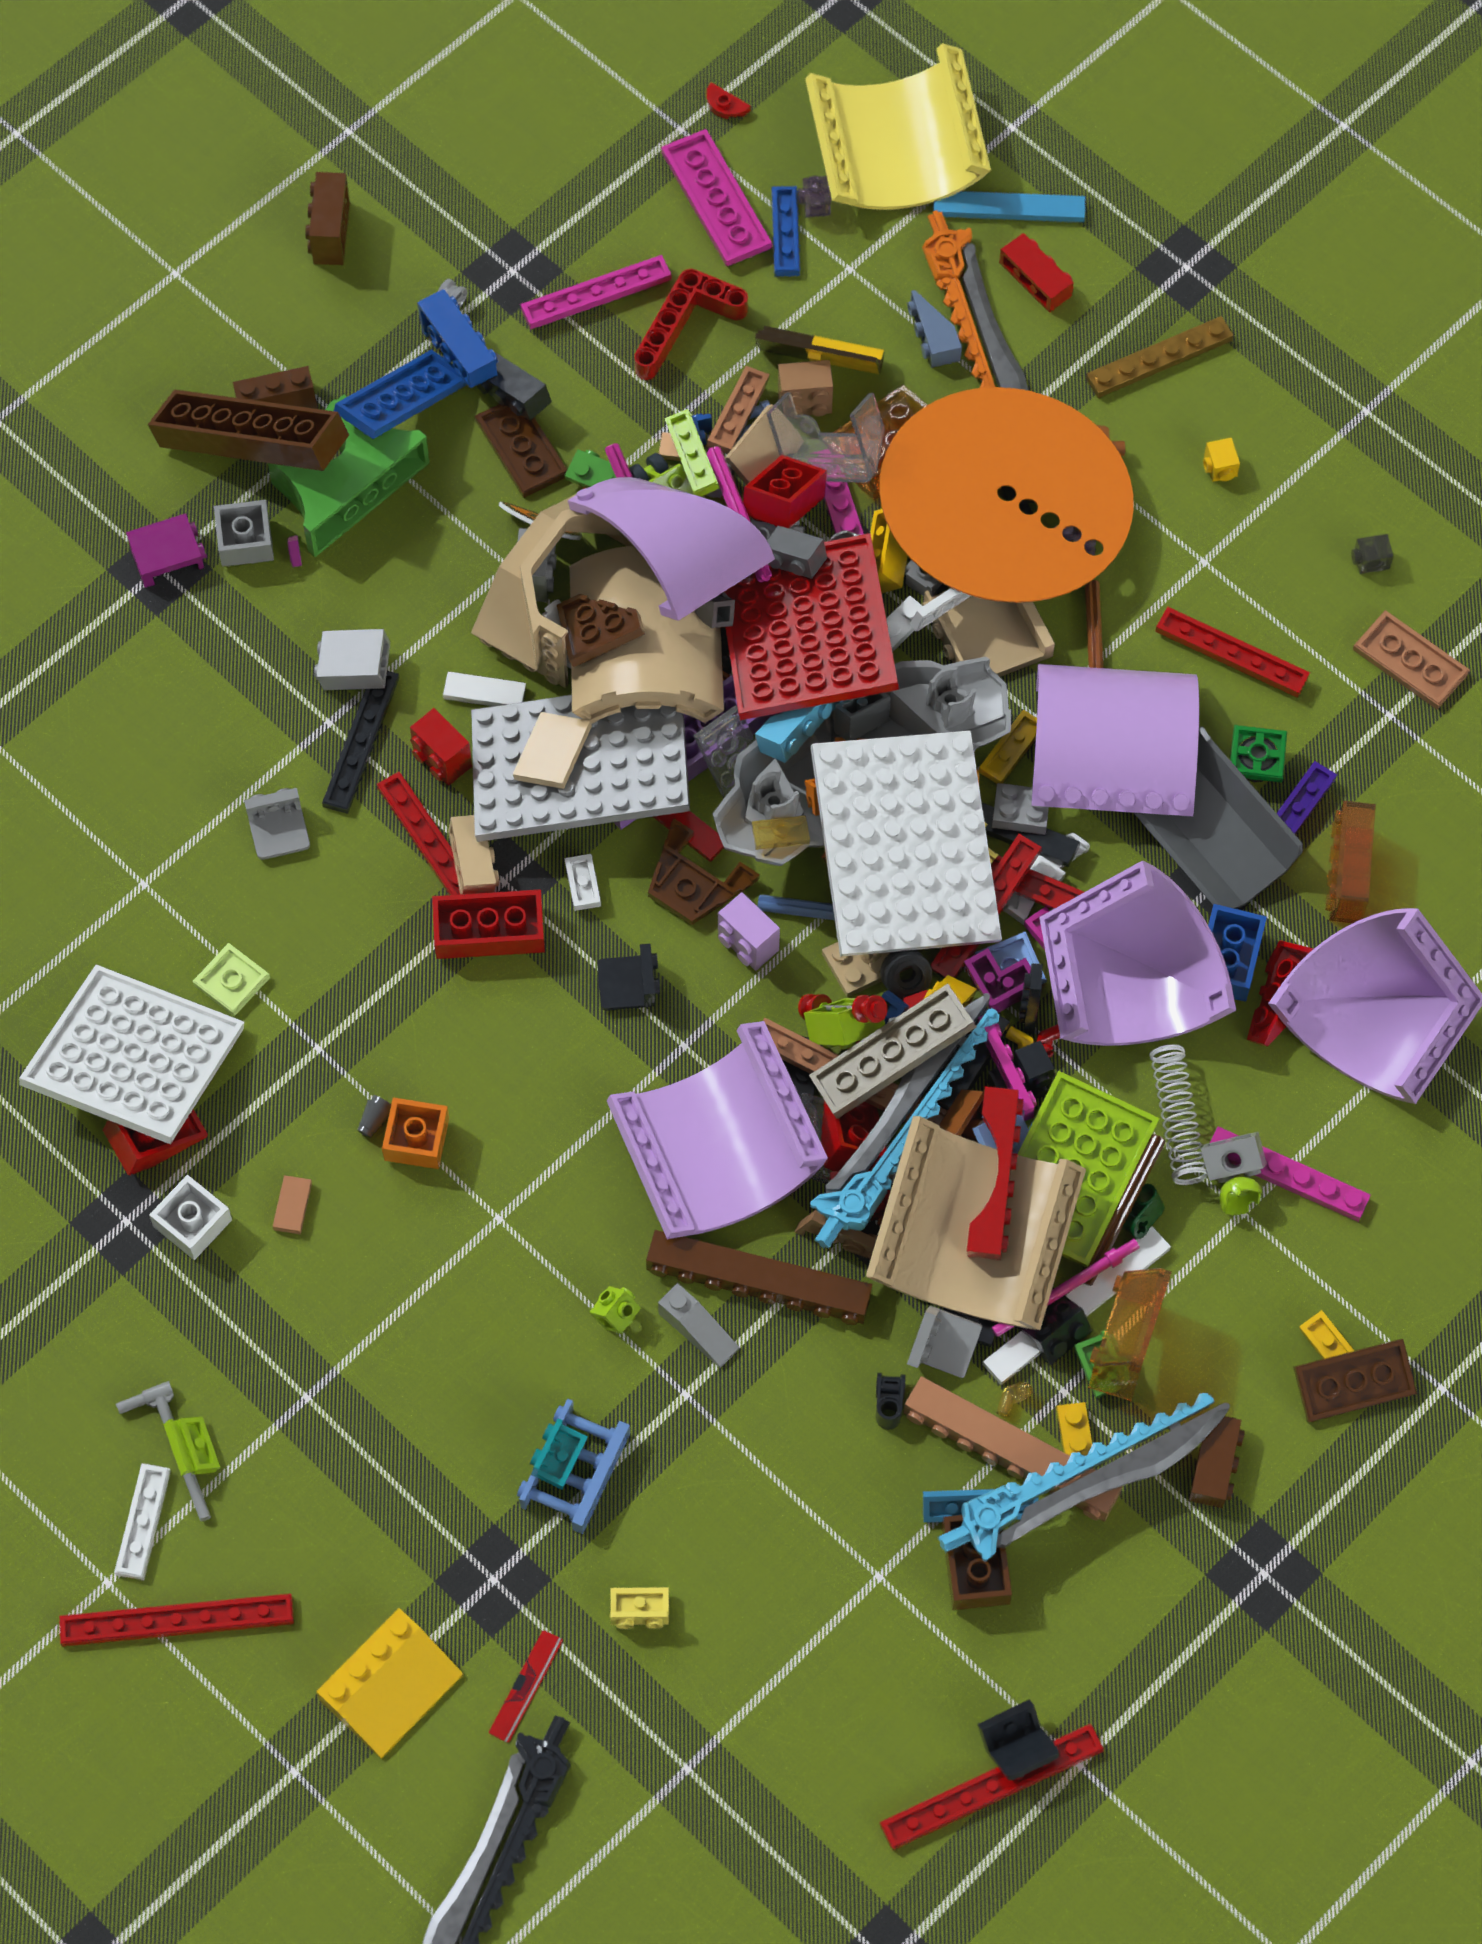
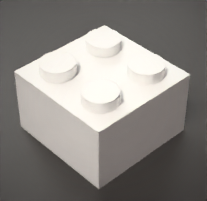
M188 1175L149 1215L153 1227L193 1260L232 1221L229 1208Z

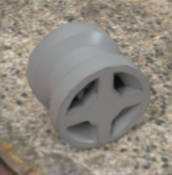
M451 279L444 281L438 290L444 289L450 297L454 296L459 307L463 305L468 294L466 288L456 286V283Z

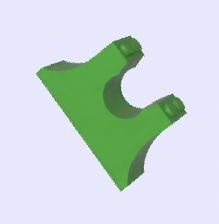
M342 395L339 399L331 401L325 410L334 411L335 404L346 398V396ZM341 417L349 436L339 449L342 453L337 458L331 460L324 471L268 463L271 483L295 505L304 519L303 527L307 549L314 557L319 555L430 463L427 438L420 430L406 431L391 428L372 439Z

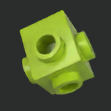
M609 1286L607 1290L600 1294L597 1303L589 1313L606 1330L622 1334L627 1326L635 1320V1316L641 1307L634 1301L635 1295L624 1287L618 1289Z

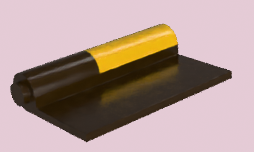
M764 326L763 330H758V333L755 335L756 345H758L760 351L809 361L830 360V365L879 375L882 370L885 350L769 326Z

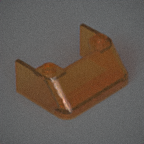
M1155 1268L1124 1271L1123 1276L1117 1275L1112 1290L1117 1292L1100 1348L1094 1346L1089 1363L1094 1364L1088 1388L1132 1401L1172 1271Z

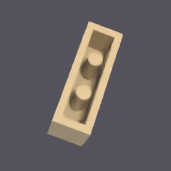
M474 815L451 817L448 833L460 894L493 893L495 886H499L498 870H493L492 865L495 862L493 847H489L488 840L477 842Z

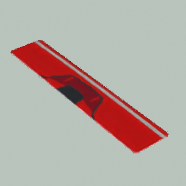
M545 1630L541 1632L493 1722L489 1734L507 1743L510 1742L563 1639Z

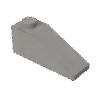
M678 1283L658 1302V1314L719 1368L739 1350V1346L706 1309Z

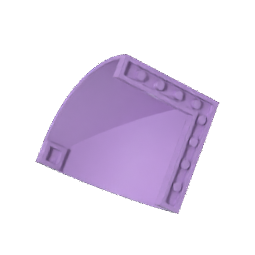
M633 477L608 479L578 491L576 496L568 500L570 510L585 515L589 513L596 514L612 524L635 546L654 572L668 599L659 605L661 615L677 621L775 560L771 547L762 533L739 513L715 501Z
M1143 860L1039 917L1061 1039L1081 1044L1103 1046L1148 1043L1194 1031L1236 1011L1232 986L1224 958L1205 919L1190 898L1171 878Z
M1406 908L1371 915L1330 936L1298 963L1268 1004L1287 1028L1307 1048L1330 1066L1359 1084L1380 1094L1416 1104L1482 1007V993L1420 910Z

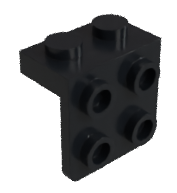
M651 943L640 944V956L598 960L600 1004L603 1010L656 1007L655 995L660 994L659 978H654L653 970L658 969L657 953H651Z
M1065 1295L1047 1306L1040 1330L1015 1326L1036 1342L1043 1360L1050 1366L1072 1349L1075 1344H1078L1093 1332L1083 1308Z
M1030 1699L977 1724L986 1752L1008 1780L1020 1778L1043 1765L1049 1764L1060 1756L1058 1748L1041 1728L1035 1706Z

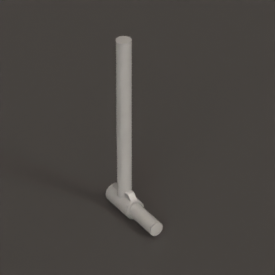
M169 1381L142 1391V1394L116 1403L119 1414L147 1404V1406L158 1408L163 1424L169 1419L174 1421L168 1405L174 1396ZM187 1473L183 1477L200 1521L208 1520L211 1518L196 1476L195 1474Z

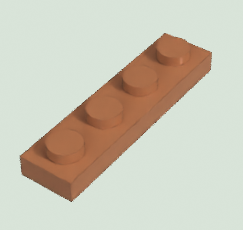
M745 366L707 440V447L718 446L725 454L731 451L751 417L769 381L770 374Z

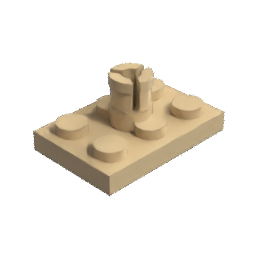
M838 942L822 949L824 959L847 998L882 982L880 976L881 965L885 957L891 953L840 957ZM910 967L904 968L901 972L910 969Z

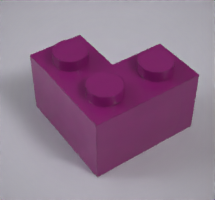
M989 948L964 961L967 972L981 996L984 993L990 995V1001L987 1005L989 1009L993 1008L999 1013L1021 1001L1025 973H1030L1031 969L1026 957L1002 971Z

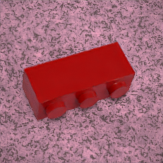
M1022 233L1001 248L999 263L1048 312H1051L1072 297L1074 285L1072 277L1067 272H1063L1056 265L1055 260L1040 249L1034 239H1030L1026 234Z

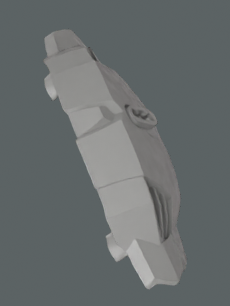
M987 657L960 661L948 665H941L931 660L898 662L895 664L899 690L885 692L891 698V704L889 705L890 717H888L890 721L882 724L876 730L863 734L859 738L875 739L971 731L973 750L975 751L976 748L989 744L1011 731V709L1008 708L1006 683L990 668V659ZM835 709L786 763L761 753L757 739L737 755L734 767L735 786L713 813L716 828L724 849L753 857L758 862L782 866L806 847H825L820 815L815 816L812 807L808 808L805 780L815 779L811 745L835 742V737H840L834 732Z

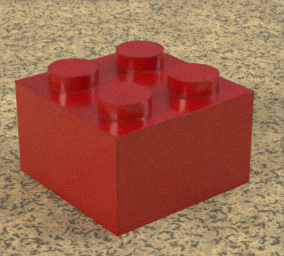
M435 708L431 709L410 726L413 756L421 764L425 762L430 767L431 774L438 781L443 780L449 786L472 767L470 743Z

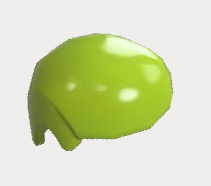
M1236 1177L1225 1182L1219 1194L1222 1211L1227 1215L1247 1213L1251 1202L1259 1204L1262 1194L1261 1185L1249 1177Z

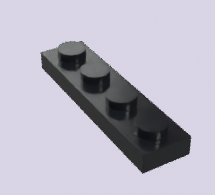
M1031 963L1030 973H1025L1021 1006L1019 1008V1023H1024V1033L1034 1034L1042 989L1043 964Z

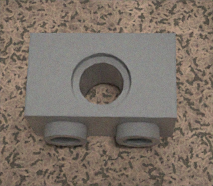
M1259 1132L1207 1143L1201 1148L1209 1181L1217 1179L1218 1183H1224L1233 1179V1175L1244 1173L1245 1177L1261 1173L1260 1169L1264 1168L1267 1164ZM1237 1153L1241 1157V1164H1231L1228 1160V1154Z

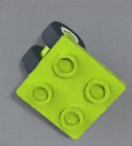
M654 453L646 458L647 467L642 468L639 464L629 467L633 478L643 479L694 495L683 465L677 464L669 468L667 462L659 453Z

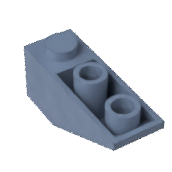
M915 290L911 291V301L907 302L910 317L914 316L916 321L914 323L917 338L921 337L923 342L921 350L924 359L928 358L931 368L959 362L961 360L962 347L955 326Z

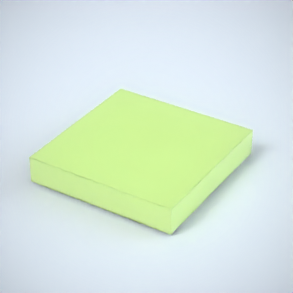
M228 943L192 982L201 992L235 1016L270 979V974Z

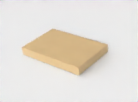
M771 404L766 406L727 454L725 460L747 485L779 456L784 455L792 458L804 441Z
M541 712L513 772L514 780L564 789L591 730V722L589 720Z

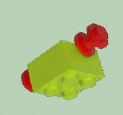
M806 994L799 1001L798 1012L801 1018L806 1021L810 1041L822 1045L826 1049L839 1046L840 1049H848L854 1046L857 1041H862L885 1025L884 1019L887 1015V1004L884 998L879 995H860L856 998H843L832 1002L825 994Z

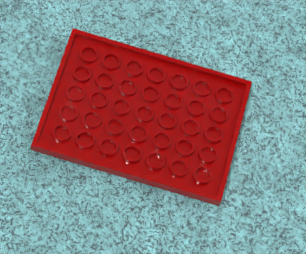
M871 533L824 542L827 559L812 579L769 566L772 573L769 581L759 582L755 573L724 591L728 597L735 600L733 626H727L726 633L740 720L899 690Z

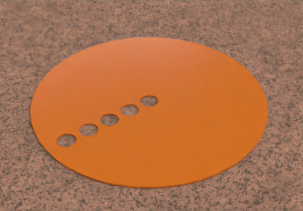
M1005 387L977 388L950 394L932 402L914 414L899 429L886 451L880 473L882 510L892 535L903 551L923 571L950 588L981 599L1012 603L1035 602L1062 596L1079 589L1096 578L1113 562L1125 543L1132 523L1134 504L1131 479L1127 467L1112 441L1096 424L1076 409L1049 396L1028 390ZM1002 486H1010L1016 491V497L1011 501H1004L998 497L997 490ZM1026 499L1033 500L1037 504L1038 510L1031 515L1024 514L1019 509V503ZM1046 513L1057 515L1060 520L1059 525L1055 528L1045 527L1041 523L1042 515ZM1070 526L1076 527L1080 530L1082 536L1080 540L1070 542L1063 537V530ZM1090 540H1096L1102 544L1103 552L1096 556L1090 555L1084 549L1085 543Z

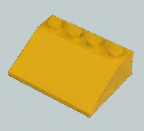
M398 1608L316 1692L319 1701L382 1759L463 1676V1673L430 1637Z

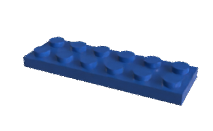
M431 349L337 402L334 411L338 412L345 421L374 439L467 384L455 371L451 362L448 363L445 358Z

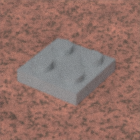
M997 783L992 828L1045 835L1049 807L1031 806V787Z

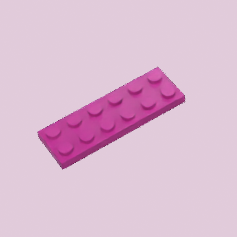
M707 129L661 147L663 157L726 267L772 248L770 238Z

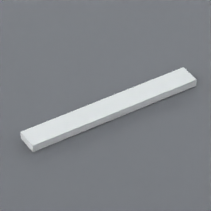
M1153 1227L1149 1229L1143 1238L1136 1239L1140 1248L1123 1258L1121 1264L1114 1268L1109 1267L1099 1273L1092 1286L1082 1284L1066 1295L1067 1298L1083 1308L1086 1317L1170 1250L1171 1246ZM1019 1332L984 1360L983 1366L1002 1385L1040 1355V1351L1035 1341L1023 1332Z

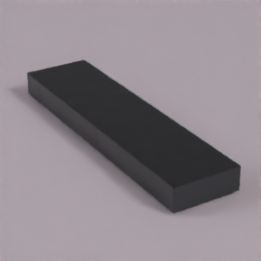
M982 803L984 822L988 824L985 827L986 835L1012 844L1017 835L1021 834L1042 847V852L1039 856L1066 867L1070 866L1080 847V841L1047 828L1045 835L992 828L994 807Z

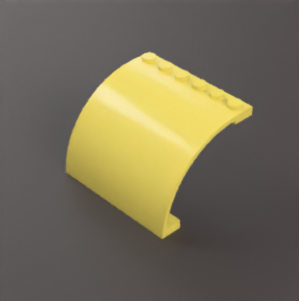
M942 43L936 49L939 58L938 64L913 76L883 84L862 86L837 84L831 82V78L810 73L805 78L832 201L875 210L911 208L933 203L936 200H942L963 191L991 171L962 49Z

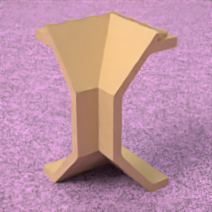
M577 494L541 511L499 566L471 631V634L477 636L484 645L497 648L508 659H516L523 663L524 667L529 671L538 672L545 676L550 683L554 685L559 684L564 688L568 686L565 636L568 630L539 613L532 575L566 531L606 534L625 546H634L618 529L596 514L589 513L585 515L570 510L568 500Z

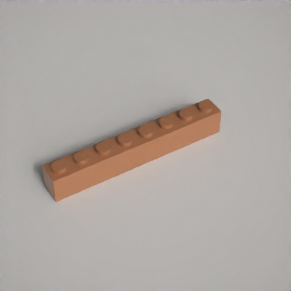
M922 1376L904 1405V1414L907 1415V1419L917 1425L924 1424L932 1428L931 1430L935 1435L944 1439L948 1437L956 1441V1444L961 1449L967 1452L974 1451L982 1455V1459L993 1466L998 1464L1006 1468L1007 1472L1017 1479H1026L1028 1474L1033 1472L1043 1476L1050 1463L1059 1462L1060 1465L1065 1466L1070 1458L1069 1455ZM1092 1468L1049 1492L1054 1493L1096 1470ZM1123 1486L1109 1490L1075 1506L1082 1509L1087 1517L1093 1520L1100 1519L1105 1522L1121 1494Z

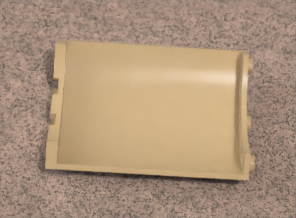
M635 546L605 550L584 557L570 566V598L583 594L592 600L599 601L601 599L616 603L621 608H634L641 615L645 635L576 667L571 665L572 713L584 720H589L593 724L604 717L621 712L623 707L636 706V709H660L661 705L675 707L676 712L689 715L706 723L724 711L721 627L711 628L700 620L695 611L679 621L662 616L659 605L668 599L654 572Z

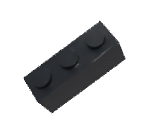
M495 352L498 359L496 364L497 375L476 385L483 394H489L494 397L500 405L508 406L517 416L521 415L531 421L552 403L546 384Z

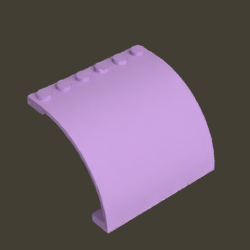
M1038 664L1036 691H1038L1037 728L1031 806L1193 816L1199 735V685L1196 674Z
M764 1021L740 1024L737 1033L742 1043L718 1062L695 1075L659 1089L635 1094L634 1091L612 1094L607 1099L608 1106L667 1239L705 1233L747 1219L773 1206L796 1191L828 1159Z

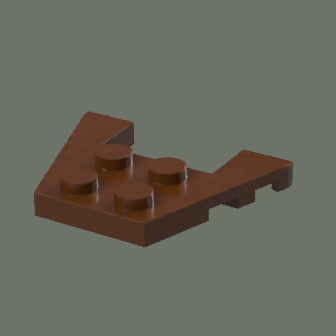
M674 818L648 890V897L690 925H693L755 884L760 879V874L739 862L724 882L720 881L680 854L694 836V831Z

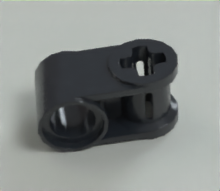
M877 1372L876 1422L883 1429L891 1430L900 1424L906 1374L895 1377L883 1376L882 1373ZM885 1409H891L895 1411L896 1414L894 1416L888 1417L885 1416L882 1413V1411Z

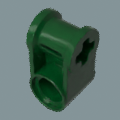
M1149 1183L1144 1184L1121 1229L1131 1232L1132 1236L1136 1239L1143 1238L1158 1217L1164 1212V1203L1155 1186Z

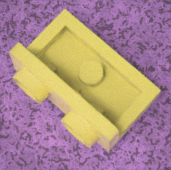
M669 1587L611 1588V1625H616L619 1629H630L634 1625H645L647 1628L657 1629L662 1628L663 1624H669Z

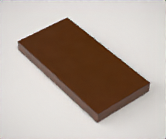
M498 404L475 415L476 423L523 498L565 479L567 468L535 417L529 421L521 415L517 416L504 404Z
M1403 1339L1293 1366L1307 1422L1417 1394Z

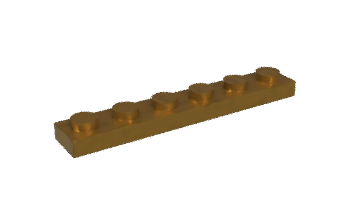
M1222 316L1088 372L1086 380L1097 398H1100L1233 341L1234 335Z

